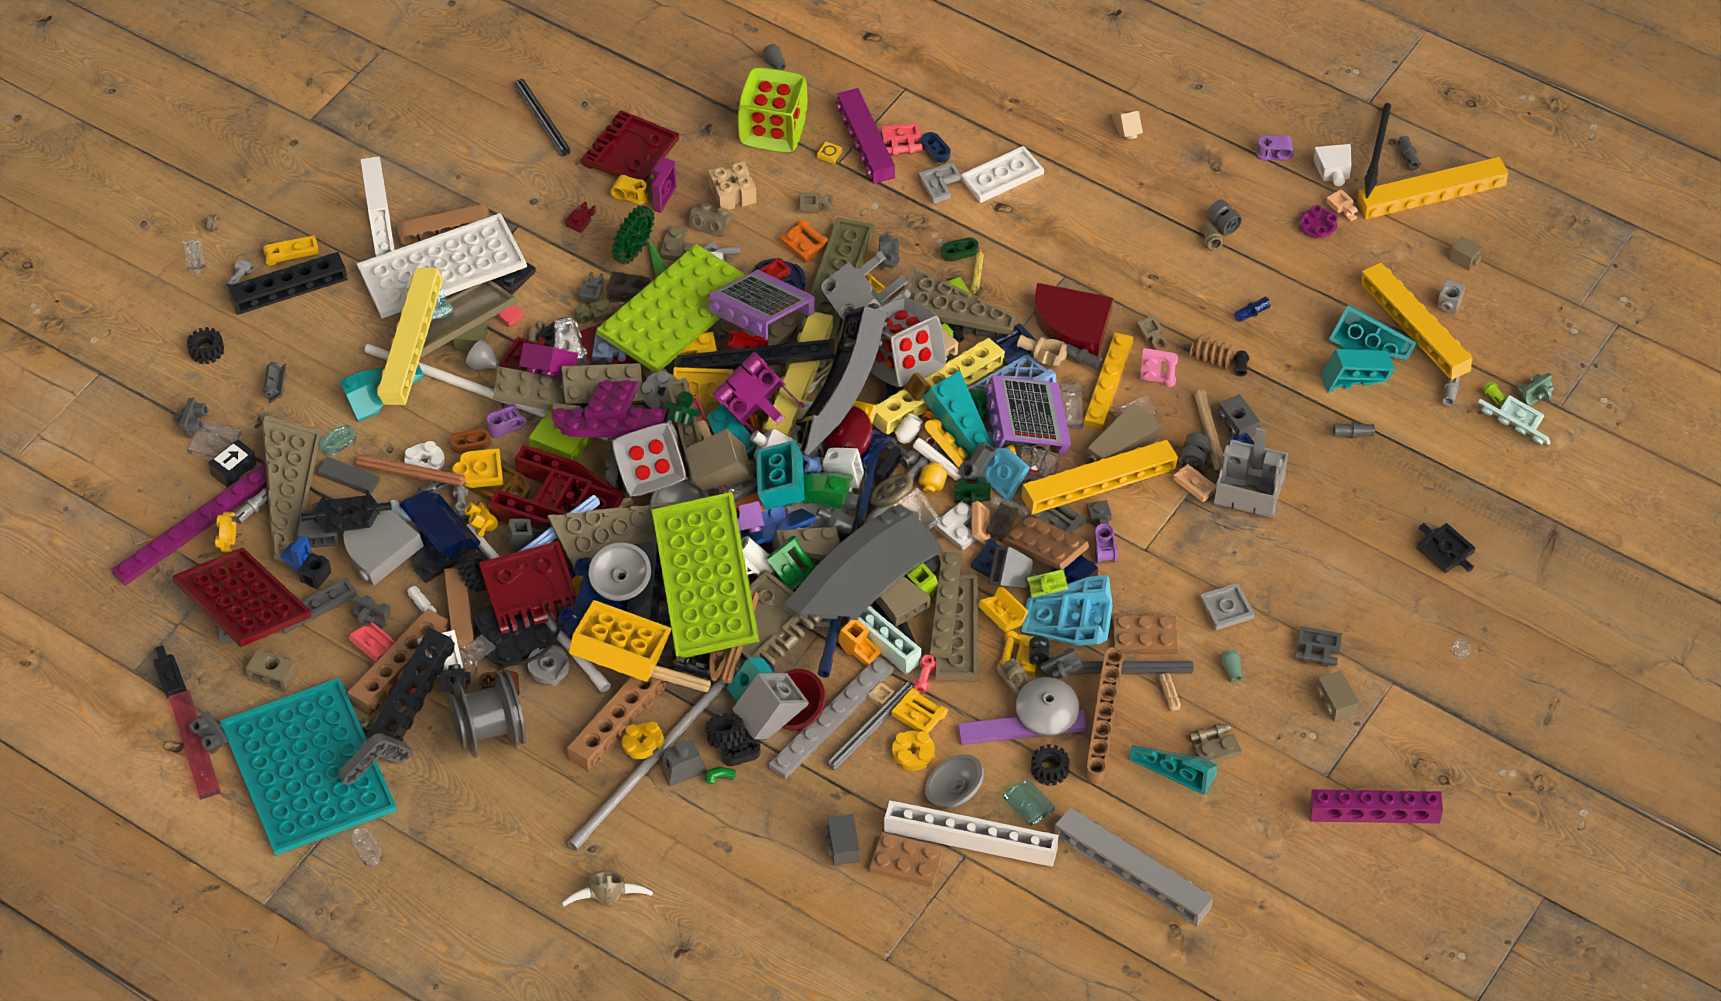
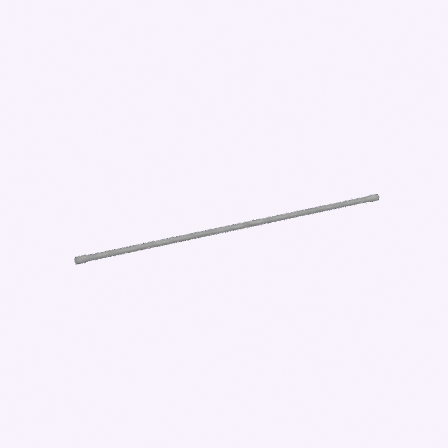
M938 443L933 447L938 452L943 450ZM923 455L907 472V475L911 476L914 481L921 473L923 466L931 461ZM890 506L883 508L875 507L865 518L864 524L884 513ZM740 655L734 675L738 673L746 660L742 655ZM721 676L666 735L663 746L660 749L657 747L653 751L652 756L645 758L589 821L571 837L567 844L572 850L577 851L584 844L590 834L662 757L664 751L673 745L726 687L727 683L721 682Z

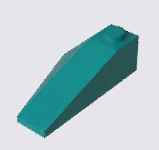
M419 364L412 385L424 377ZM385 367L357 372L339 380L358 422L376 415L382 410L381 407L384 406L377 395V387L381 383L382 371Z

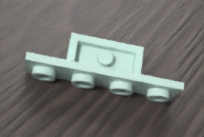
M1510 395L1501 409L1482 399L1479 400L1478 403L1481 411L1488 416L1492 414L1497 416L1498 421L1507 426L1509 424L1513 425L1517 432L1522 435L1527 433L1532 436L1533 441L1540 445L1544 443L1549 446L1551 443L1548 436L1536 430L1544 418V414Z

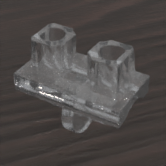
M202 239L190 240L189 242L184 241L183 248L187 271L191 270L192 274L203 273L206 263Z

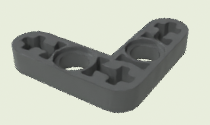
M381 733L375 734L340 769L338 777L345 785H350L357 781L378 757L396 763H403L410 758L412 751L405 742Z

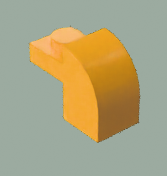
M851 620L841 629L838 637L839 643L850 658L854 655L867 667L881 655L882 650L867 638L870 630L859 620Z

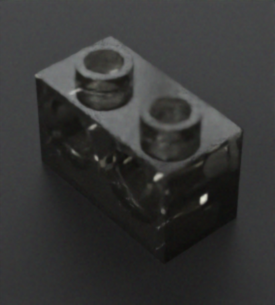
M612 271L606 288L607 299L610 302L628 303L650 284V277Z

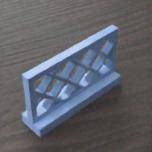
M1026 354L968 387V389H985V385L989 382L992 375L1056 383V374L1052 369L1046 370L1030 355ZM1026 362L1031 365V367H1020ZM1015 372V376H1005V374ZM1019 373H1029V377H1020L1018 375ZM1033 373H1041L1037 377H1032ZM988 410L989 420H990L991 414H990V410Z

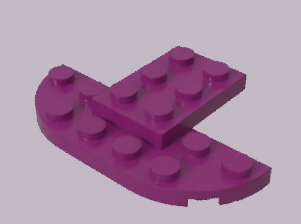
M605 380L598 383L587 409L564 410L558 408L552 410L551 419L553 427L560 429L561 434L567 436L620 437L649 426L664 423L667 420L669 411L659 407L652 409H629L639 389L638 381L623 380L611 382L610 380Z

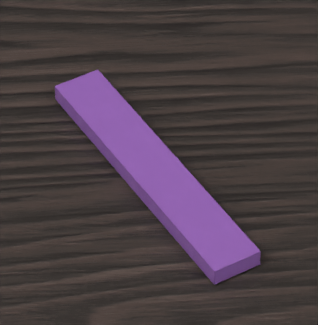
M1079 710L1078 717L1073 726L1062 734L1087 731L1084 710ZM1018 717L958 723L961 745L1043 736L1027 729Z

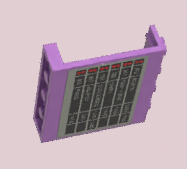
M756 270L709 294V312L764 339L768 338V324L792 311L797 310L807 316L814 314L815 296L760 270Z
M992 375L989 382L985 385V390L988 398L987 408L991 414L990 424L994 430L993 440L996 441L997 449L1002 447L1005 440L1055 445L1056 455L1064 457L1071 446L1059 383Z

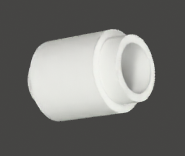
M909 413L895 430L896 439L903 444H906V442L911 443L921 429L922 420L916 415Z

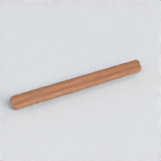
M362 454L356 458V464L362 467L456 486L465 484V476L461 474Z

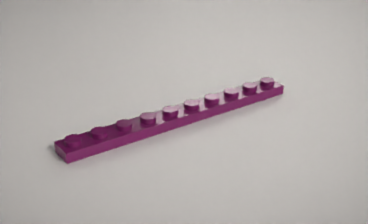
M265 463L111 569L113 575L126 586L215 524L218 515H223L224 512H232L245 503V501L258 494L262 489H265L267 487Z

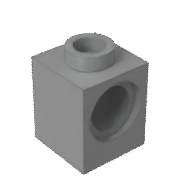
M1447 279L1439 295L1437 308L1456 314L1463 300L1466 285Z

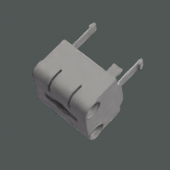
M881 251L877 252L861 268H854L849 262L822 283L821 289L843 320L845 313L863 306L877 309L892 301L909 298L911 295L905 288L892 300L888 301L887 299L908 283L904 275H901L880 293H877L869 283L865 275L886 259Z
M1256 428L1254 445L1231 440L1229 446L1226 445L1222 454L1224 461L1216 486L1214 504L1228 508L1233 506V509L1254 513L1255 511L1257 515L1274 517L1277 501L1286 478L1288 453L1264 447L1267 430ZM1248 485L1254 486L1259 492L1243 489V487Z

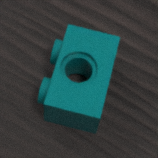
M749 657L745 660L741 669L734 675L732 683L727 686V689L737 702L758 673H774L763 658Z

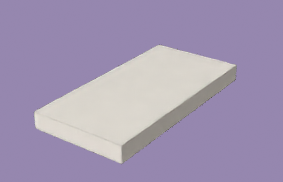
M1022 146L961 174V181L981 203L1044 174V169L1031 153Z

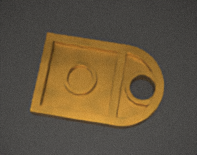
M502 463L503 485L476 488L466 487L468 490L489 501L497 489L511 494L515 491H521L522 494L519 496L528 498L530 493L527 478Z

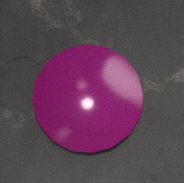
M1313 205L1310 210L1302 214L1300 228L1310 237L1324 238L1334 233L1337 228L1338 217L1319 205Z

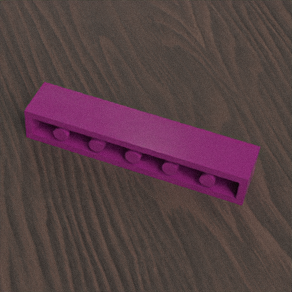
M859 88L837 93V101H835L836 110L841 113V120L843 125L847 126L849 138H853L854 149L859 151L860 162L865 164L867 177H871L874 184L894 179L895 164Z

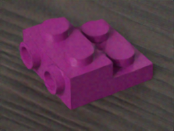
M663 157L652 169V174L654 175L651 183V190L653 192L652 202L654 204V211L659 213L662 212L677 188L675 161Z

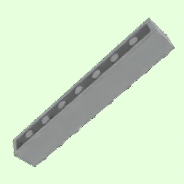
M1069 808L1055 824V834L1059 835V840L1195 926H1198L1212 909L1213 897L1208 891L1196 887L1189 879L1182 878L1171 868L1158 863L1152 856L1145 855L1136 846L1123 841L1117 834L1110 833L1101 824L1086 818L1082 812Z

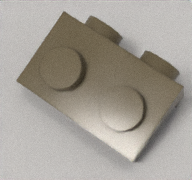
M699 203L691 209L688 226L722 237L725 235L726 225L733 221L734 213L728 212V209L711 207L708 203Z

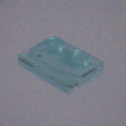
M1029 778L1025 779V782L1022 784L1020 782L1004 793V799L1030 827L1045 818L1048 813L1055 811V806Z

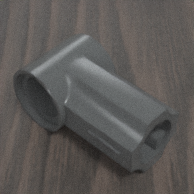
M981 442L969 461H964L960 465V476L970 480L984 478L986 474L985 467L996 450L986 442Z

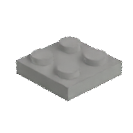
M1239 583L1200 594V600L1215 630L1254 619L1255 614Z

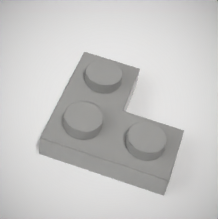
M954 162L920 172L919 180L931 201L935 204L951 199V193L946 184L961 180V174Z

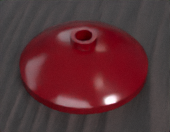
M852 406L841 423L821 442L824 454L826 455L829 448H857L861 456L872 438V422L868 414L862 409Z
M792 669L785 673L790 676L809 702L802 711L782 727L786 730L796 731L810 726L818 719L825 706L826 692L822 681L813 672L806 669Z

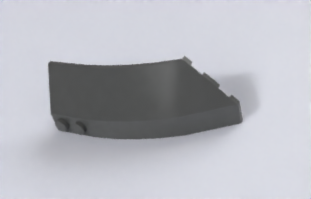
M897 504L864 524L831 551L784 604V608L798 617L808 618V614L820 615V618L837 619L838 616H847L850 620H858L859 616L889 587L920 564L941 553L943 548L914 512Z

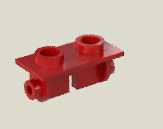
M730 331L731 340L728 341L727 348L733 350L746 347L769 346V341L760 336L747 335L741 331Z

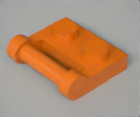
M802 219L797 226L780 237V242L806 263L826 249L829 239L820 235L809 226L808 221ZM805 231L808 235L815 239L818 242V244L815 245L807 237H805L802 234V232Z

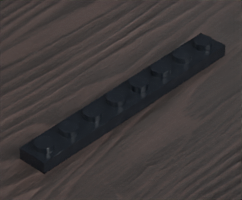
M825 339L677 355V367L737 369L754 351L767 363V366L833 359L835 356L834 340Z

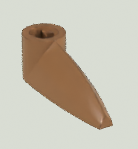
M730 648L710 652V676L713 681H716L722 674Z

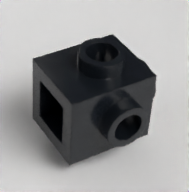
M461 664L448 665V669H443L439 675L441 692L450 691V693L455 695L453 676L458 678L463 690L468 689V684H471L470 672L466 671V667L461 668Z

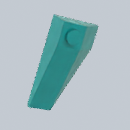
M1350 303L1347 305L1329 340L1345 349L1388 351L1390 357L1408 360L1417 344L1416 341Z
M1135 745L1130 747V761L1202 795L1207 793L1217 776L1218 765L1209 759Z

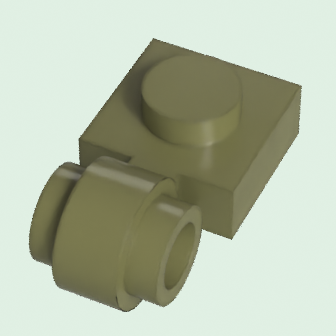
M609 299L590 303V309L585 304H580L575 308V316L581 323H587L593 317L595 322L603 321L614 315Z

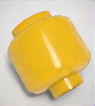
M931 462L923 466L918 482L923 487V491L934 494V492L943 489L947 472L941 464Z

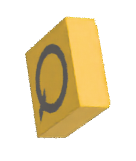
M825 141L817 153V158L834 164L842 153V147Z

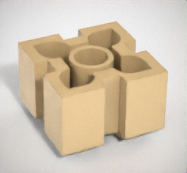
M745 161L731 164L730 169L726 170L723 167L708 170L709 186L713 195L716 196L719 208L731 210L735 209L736 204L741 203L743 207L757 203L756 186L752 177H749V170Z

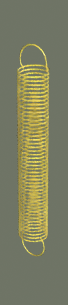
M976 254L972 288L977 286V290H979L983 258Z

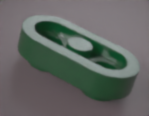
M969 237L946 242L941 247V256L947 261L975 256L979 250V243L976 239Z

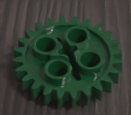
M638 205L637 209L633 208L632 213L629 212L628 217L624 218V223L620 224V230L616 231L617 235L613 239L615 243L612 245L611 253H613L612 257L615 261L623 265L625 263L629 264L630 261L633 262L634 256H638L639 251L642 252V247L647 245L646 240L650 239L649 235L653 231L651 228L655 224L653 223L655 219L653 215L655 213L652 212V209L644 205Z

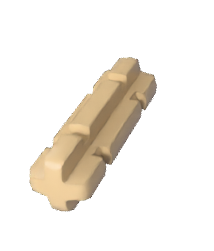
M1169 673L1161 674L1159 681L1161 686H1163L1162 689L1168 702L1169 710H1179L1181 704L1177 698L1178 695L1174 684L1171 682V675Z

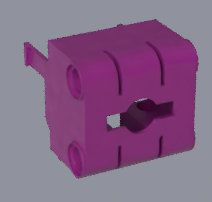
M755 351L712 393L720 404L753 432L755 430L746 420L759 407L777 425L785 418L767 400L780 387L802 408L805 407L802 401L799 402L785 388V383L767 366V363Z

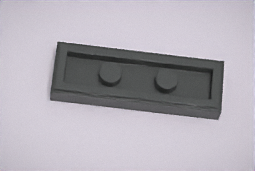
M326 457L317 470L318 476L366 493L365 490L372 493L380 482V477L329 457Z

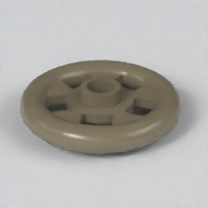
M897 474L879 483L871 492L869 499L871 505L883 508L900 501L909 493L913 486L911 476Z

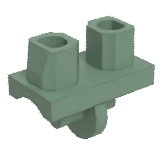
M1548 372L1543 376L1536 374L1532 377L1530 385L1523 383L1518 386V395L1524 399L1526 405L1531 406L1540 399L1547 402L1552 398L1551 392L1554 391L1551 382L1552 374Z

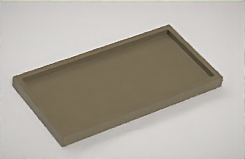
M489 280L461 290L436 304L420 358L517 303L515 297ZM396 327L389 331L391 338L395 337Z

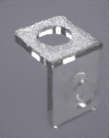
M481 635L461 648L463 667H466L475 676L477 674V661L495 650V645ZM466 659L469 660L472 667L468 665Z

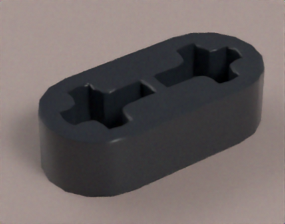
M747 739L743 740L742 743H738L736 747L732 745L731 749L725 747L721 751L722 762L727 766H736L757 759L761 754V747L757 740ZM752 747L754 751L751 752L748 748ZM731 753L734 757L730 758L728 754Z

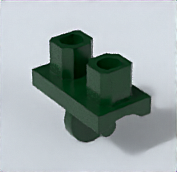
M970 388L968 390L983 423H986V414L988 413L986 390L984 388Z
M683 391L677 396V404L666 401L664 407L670 408L667 416L668 420L690 426L693 415L699 417L700 411L690 408L694 402L693 395L690 392Z
M985 477L977 478L973 484H968L966 479H957L956 485H954V503L962 501L963 503L971 502L972 508V503L976 501H991V484L987 483Z

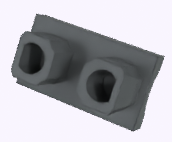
M890 234L880 236L879 251L886 257L879 264L880 270L885 267L892 269L900 263L898 239H892Z
M188 398L185 409L175 413L174 421L178 427L185 430L187 438H192L194 431H202L203 421L199 417L207 416L209 409L205 403H197L195 398Z
M356 595L353 598L354 606L351 614L358 617V624L374 623L381 629L386 626V619L390 615L389 605L383 603L378 606L374 604L373 598L368 595L363 598Z
M1069 648L1064 653L1054 658L1050 657L1048 661L1040 664L1046 677L1056 679L1062 677L1067 679L1069 678L1068 674L1084 667L1074 648Z
M208 710L201 713L190 723L191 730L199 735L202 740L201 744L211 754L216 753L220 747L229 741L222 732V724H217Z

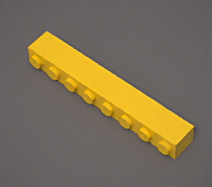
M1496 157L1375 186L1368 198L1365 196V189L1359 190L1357 205L1365 219L1375 218L1385 214L1506 186L1508 171L1501 158Z
M1378 263L1362 271L1361 285L1417 342L1418 346L1451 380L1471 371V354L1460 345L1457 339H1454L1449 334L1448 330L1437 321L1434 315H1431L1426 310L1425 306L1414 297L1413 293L1403 286V283L1392 274L1389 268H1386L1382 263Z
M1168 440L1155 442L1145 447H1138L1135 450L1119 453L1116 456L1103 458L1097 462L1084 464L1055 475H1048L1039 480L1029 481L1023 484L1021 498L1030 513L1036 514L1050 508L1176 469L1178 456Z

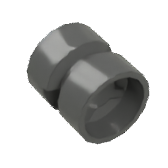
M1222 199L1211 205L1206 216L1225 235L1234 233L1240 227L1243 220L1242 216Z
M1200 433L1188 434L1179 457L1180 464L1183 467L1189 464L1195 470H1201L1205 465L1210 450V439Z

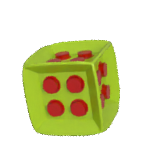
M770 68L751 69L741 93L738 109V133L742 144L777 152H793L796 149L805 124L808 102L807 82L804 76L794 72Z

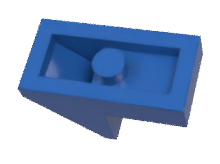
M301 535L296 542L289 544L281 555V559L298 575V569L312 553L308 538Z

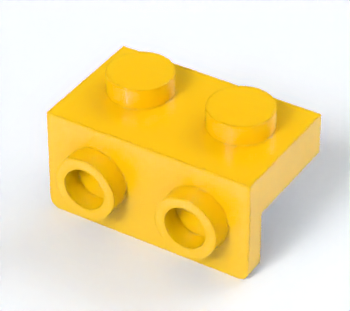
M1003 586L998 587L995 596L982 599L978 604V607L985 615L990 617L1004 632L1021 627L1028 614V610Z

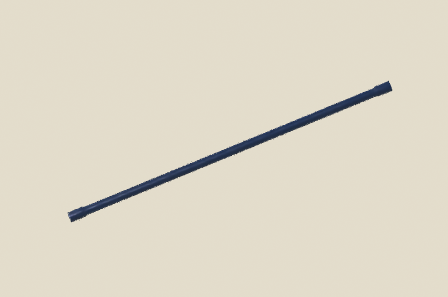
M886 382L882 402L894 394L896 386ZM877 427L851 534L860 528L857 519L858 514L862 521H865L885 435ZM838 616L837 619H831L823 655L817 672L822 678L830 676L842 616Z

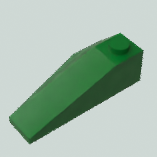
M838 472L803 473L804 502L843 509L853 475Z

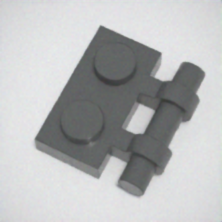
M1301 626L1297 648L1305 649V652L1296 651L1295 659L1303 660L1304 663H1322V666L1327 667L1328 665L1337 666L1338 658L1330 657V653L1339 655L1342 633ZM1311 650L1324 652V655L1312 654Z

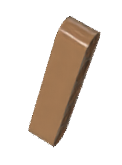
M476 205L403 221L398 224L397 230L401 244L408 246L490 217V213L486 205Z
M457 567L444 569L451 630L455 631L459 652L475 651L468 587L465 585V581L462 582V576H459Z

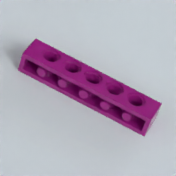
M1312 789L1310 798L1311 822L1440 824L1443 812L1441 791Z

